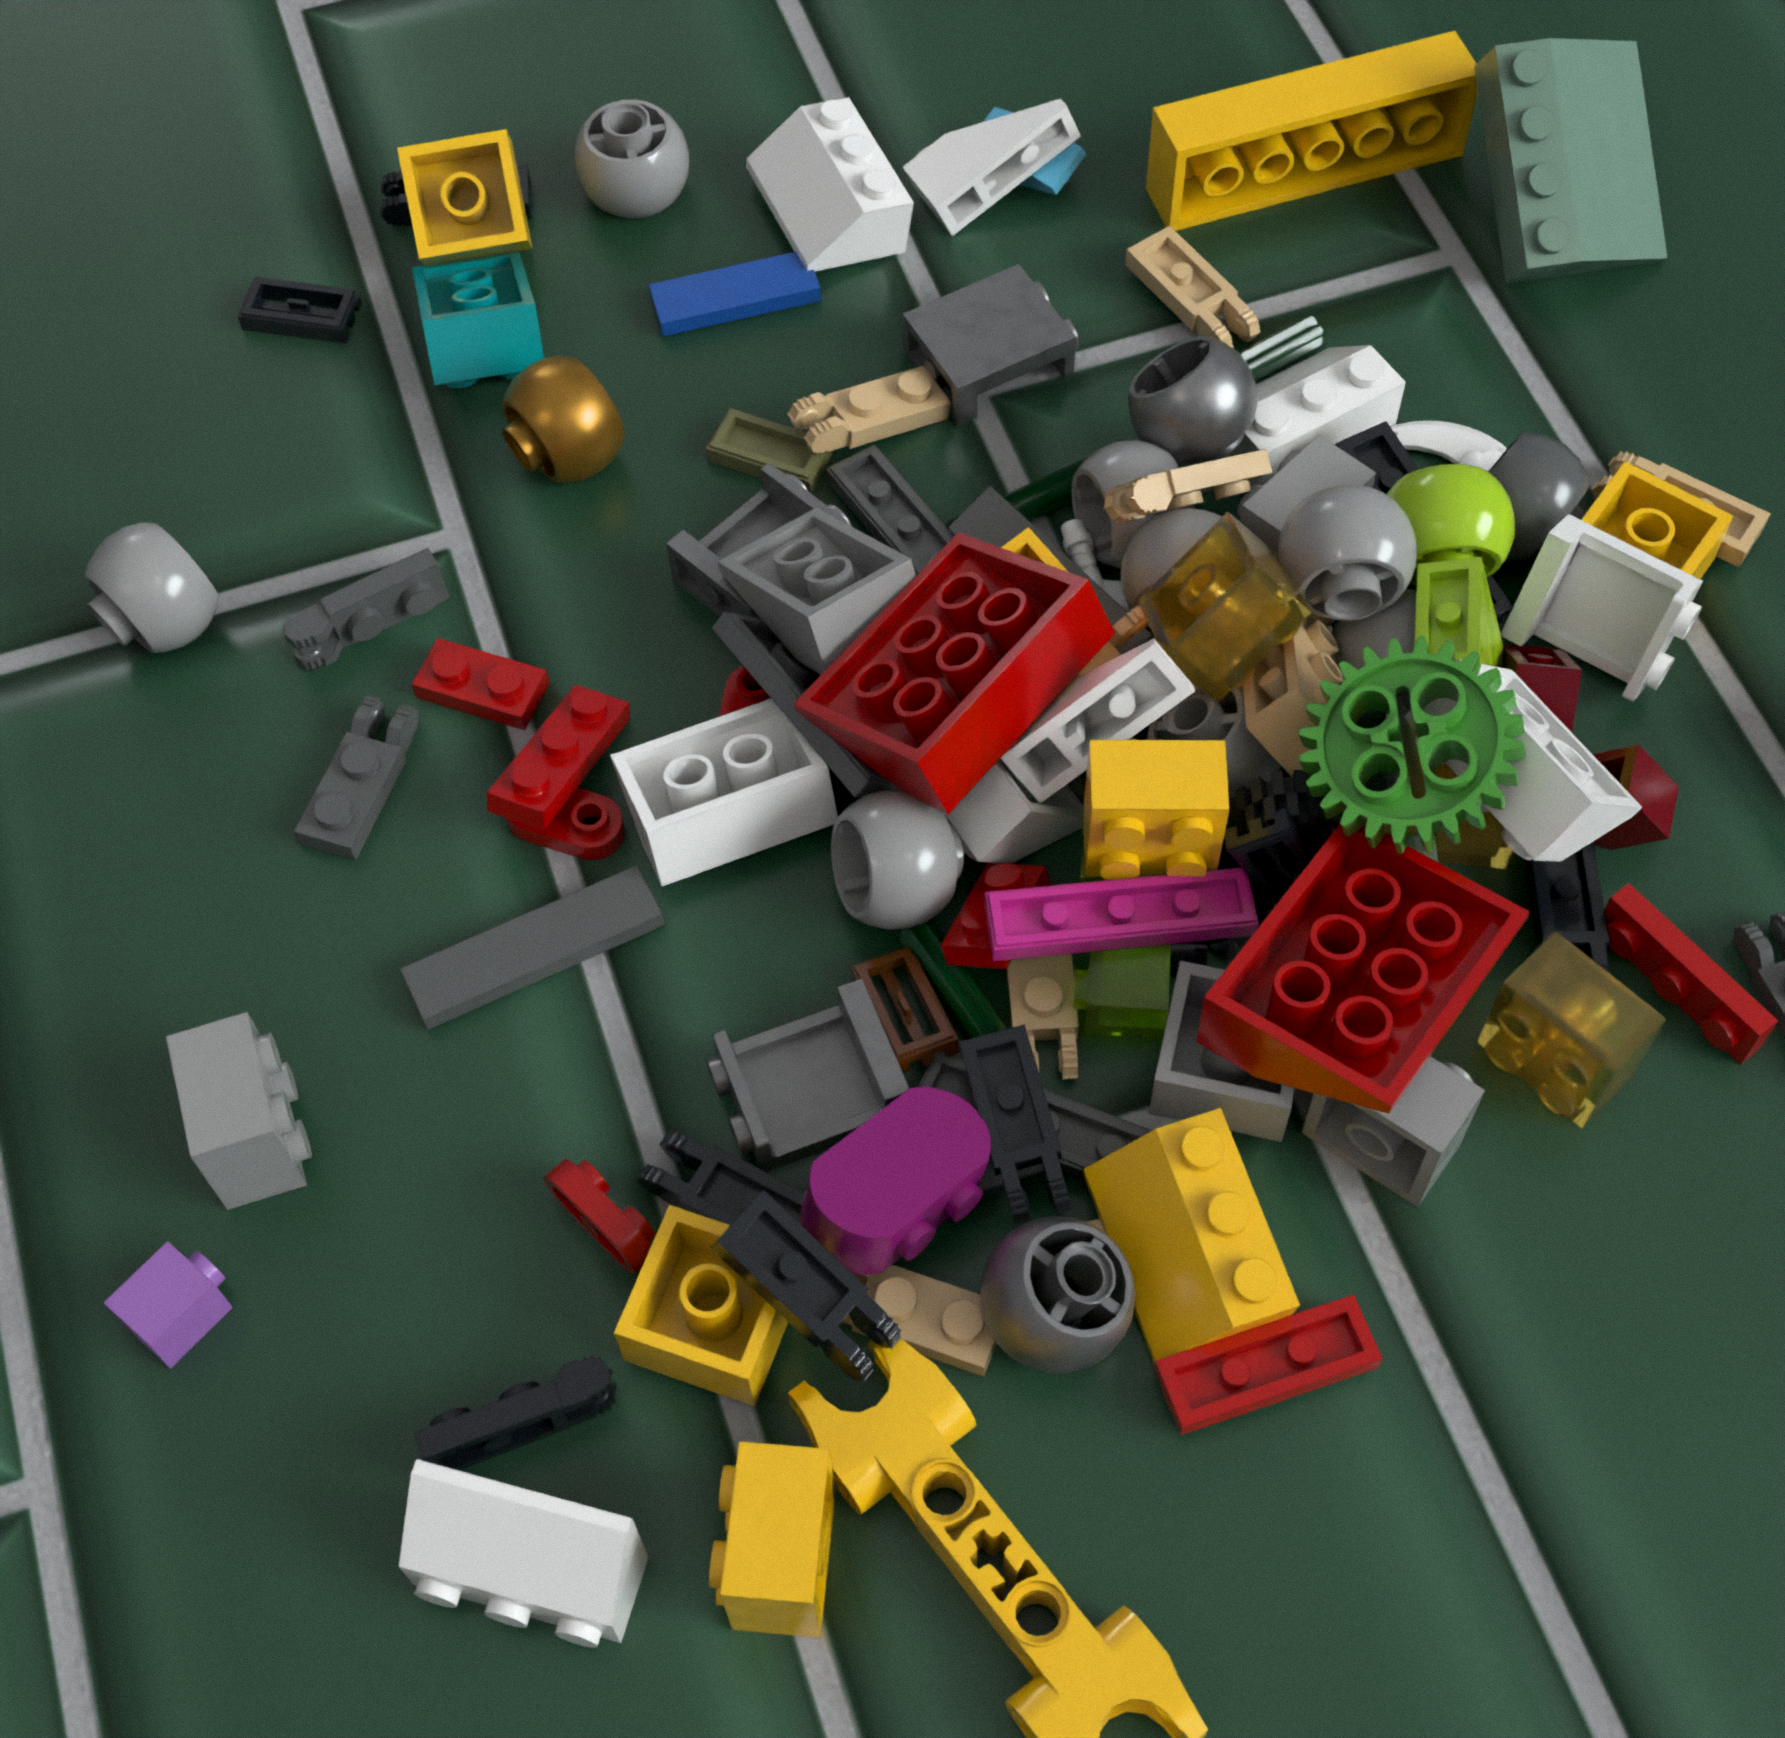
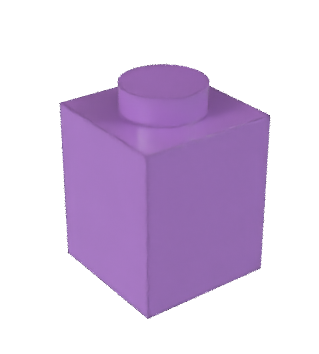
M168 1241L104 1302L119 1321L170 1369L233 1308L218 1289V1286L226 1279L224 1275L198 1250H195L186 1258Z

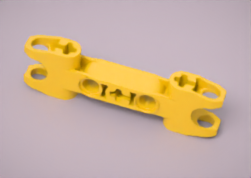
M902 1338L892 1349L882 1348L870 1340L868 1347L889 1384L888 1391L876 1406L861 1412L841 1411L825 1400L815 1387L810 1386L805 1380L788 1392L790 1404L804 1426L814 1448L830 1450L835 1487L856 1513L862 1515L891 1493L999 1636L1033 1677L1027 1684L1004 1701L1011 1717L1026 1738H1099L1100 1732L1108 1720L1126 1712L1146 1714L1161 1725L1172 1738H1204L1206 1736L1208 1728L1181 1683L1169 1654L1139 1617L1123 1605L1094 1628L982 1484L951 1448L955 1442L974 1429L977 1424L964 1399L936 1364L917 1352ZM948 1487L962 1495L965 1502L958 1511L950 1515H940L932 1512L926 1506L925 1498L938 1488ZM982 1548L991 1556L1001 1550L1004 1552L1003 1573L1013 1586V1589L1002 1602L1000 1600L1004 1599L1005 1580L991 1564L984 1565L980 1569L977 1568V1551ZM1030 1604H1040L1054 1612L1058 1625L1052 1632L1046 1635L1034 1636L1026 1633L1019 1626L1016 1616L1022 1608Z

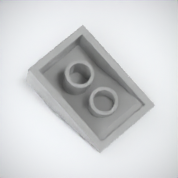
M818 508L812 509L717 561L720 572L799 662L820 675L916 577L911 558Z

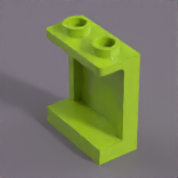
M1482 557L1417 564L1415 643L1419 636H1425L1429 654L1437 655L1440 648L1447 640H1450L1454 643L1456 661L1458 659L1462 660L1468 654L1475 651L1479 653L1481 664L1503 668V642Z

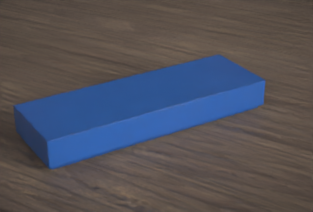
M796 252L649 284L651 301L663 337L821 301L820 286L814 269L807 271Z

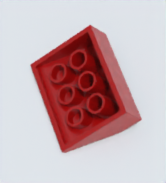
M958 532L793 703V706L800 715L901 791L949 814L1112 638L1115 632L1089 579Z
M1339 824L1204 996L1196 1042L1256 1078L1389 1114L1525 923L1530 911L1409 846L1406 847L1403 854L1397 853L1393 838L1385 834L1375 848H1371L1368 846L1365 837V825L1348 837L1343 833Z

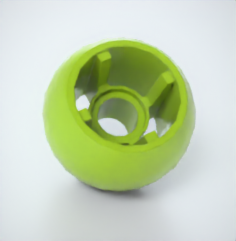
M1464 464L1430 466L1400 478L1386 494L1393 498L1407 514L1416 536V568L1409 584L1417 586V564L1482 557L1486 577L1494 574L1506 560L1515 536L1514 512L1510 497L1504 487L1488 471L1480 467Z

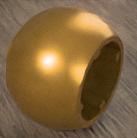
M567 356L543 358L528 365L513 379L505 391L502 410L508 425L502 429V434L513 455L530 473L539 469L551 481L558 483L583 481L601 472L613 461L620 450L625 434L621 417L604 387L595 375L578 359Z

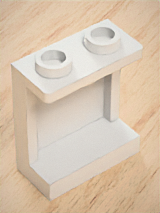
M1568 514L1548 533L1502 629L1501 636L1522 646L1534 634L1628 683L1622 697L1634 702L1646 686L1657 690L1667 675L1675 658L1665 652L1673 637L1676 636L1683 640L1697 619L1702 606L1692 601L1703 581Z

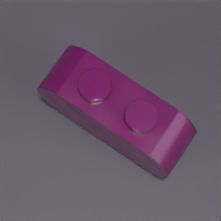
M931 1087L908 1089L813 1161L808 1178V1190L804 1194L800 1209V1224L853 1274H879L902 1256L907 1261L914 1259L931 1242L936 1233V1228L949 1218L954 1222L962 1220L980 1201L983 1191L979 1188L991 1152V1137L985 1121L980 1118L979 1112L970 1103L951 1092Z

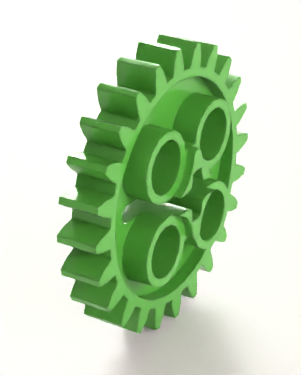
M1425 636L1418 637L1412 653H1403L1396 638L1390 639L1388 657L1381 659L1370 647H1364L1363 658L1366 666L1359 670L1342 660L1339 663L1344 682L1341 685L1325 680L1319 683L1327 704L1307 703L1305 709L1309 720L1317 726L1299 729V737L1303 746L1312 749L1301 754L1299 761L1304 772L1314 774L1306 781L1311 796H1325L1320 803L1324 816L1330 819L1343 813L1340 825L1343 833L1348 837L1365 825V837L1368 846L1371 848H1375L1385 834L1392 835L1396 851L1400 854H1403L1410 836H1419L1426 852H1432L1434 833L1444 831L1447 837L1456 845L1461 842L1458 824L1464 820L1480 830L1484 829L1486 825L1481 810L1482 805L1485 804L1500 810L1505 808L1504 794L1497 784L1518 786V769L1508 762L1524 760L1526 755L1524 742L1514 738L1525 732L1523 717L1519 714H1509L1517 707L1515 693L1513 690L1497 692L1502 685L1500 671L1494 668L1479 675L1481 663L1479 653L1475 651L1468 654L1459 663L1456 662L1454 643L1450 640H1447L1440 648L1437 655L1429 654ZM1400 691H1408L1410 693L1411 711L1418 736L1417 747L1426 794L1421 799L1414 798L1412 794L1410 769L1404 751L1406 744L1397 702V694ZM1438 698H1449L1457 702L1455 708L1444 715H1430L1424 712L1425 707L1431 701ZM1382 711L1388 714L1386 720L1377 727L1362 728L1356 725L1358 719L1367 712ZM1448 760H1460L1468 765L1463 774L1453 779H1442L1434 775L1436 768ZM1391 772L1399 776L1397 782L1385 791H1372L1365 788L1368 780L1375 774Z

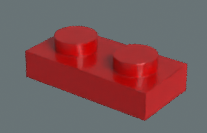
M437 638L411 685L418 699L525 731L550 683L545 669Z
M987 863L941 944L947 965L1007 969L1011 960H992L984 908L985 892L1051 886L1046 866Z

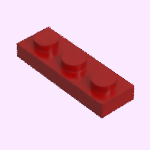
M575 684L487 791V812L544 831L630 721V702Z
M1628 883L1613 894L1604 909L1607 926L1605 927L1608 928L1610 940L1608 947L1619 957L1632 962L1651 980L1655 991L1665 1001L1676 1004L1700 1026L1705 1038L1714 1047L1728 1052L1740 1065L1743 1064L1761 1048L1778 1020L1632 885Z
M1353 1294L1157 1360L1154 1372L1178 1432L1182 1436L1378 1369L1383 1358Z

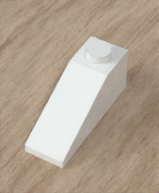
M1057 99L945 133L930 146L922 149L915 158L903 166V169L921 199L951 236H953L1079 139L1081 135L1067 105L1062 99Z
M1152 639L1073 679L1000 759L1037 801L1042 803L1087 770L1090 740H1129L1194 693L1195 686L1157 641Z

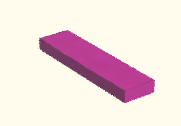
M1242 867L1209 870L1205 876L1157 875L985 892L984 908L993 961L1252 936L1259 926L1249 876Z

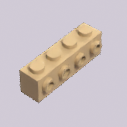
M1278 575L1249 596L1247 604L1238 616L1246 728L1292 777L1294 770H1303L1299 756L1312 750L1303 746L1299 737V729L1317 726L1309 720L1305 709L1307 703L1327 704L1319 683L1325 680L1339 685L1344 679L1334 656L1339 651L1338 643L1332 634L1331 624L1335 622V619L1319 617L1300 606L1286 589L1281 575Z

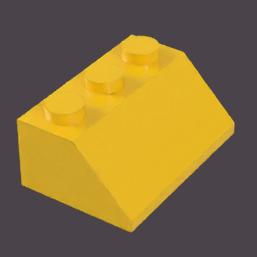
M1221 1108L1156 1128L1083 1169L1084 1179L1105 1232L1120 1247L1129 1262L1135 1284L1134 1312L1154 1366L1157 1360L1293 1315L1299 1308L1300 1303Z

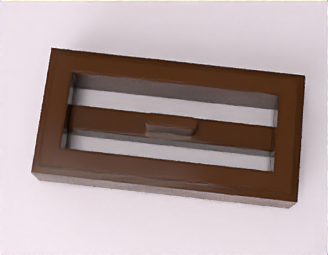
M909 946L850 967L853 981L863 980L903 1073L909 1072V1063L918 1059L922 1066L935 1062L934 1054L944 1050L947 1057L960 1053L958 1038L916 955ZM899 966L903 967L935 1034L925 1037L892 969ZM879 975L911 1041L910 1043L902 1044L870 978L871 976Z

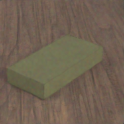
M729 408L706 447L708 462L760 478L759 470L767 463H771L785 475L792 474L800 479L809 493H812L834 451H825L823 454L819 453L818 455L812 453L804 439L807 432L733 408Z

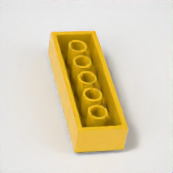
M1451 31L1153 107L1146 191L1165 227L1171 226L1175 231L1463 156L1478 95L1474 68L1477 63L1456 31Z

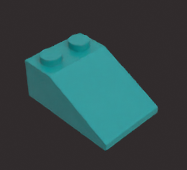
M519 251L412 267L434 386L446 384L450 388H465L476 384L479 378L498 375L505 379H514L528 365L544 358L536 306Z

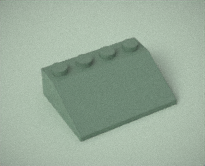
M1546 38L1495 45L1474 68L1506 284L1661 262L1668 259L1637 41Z

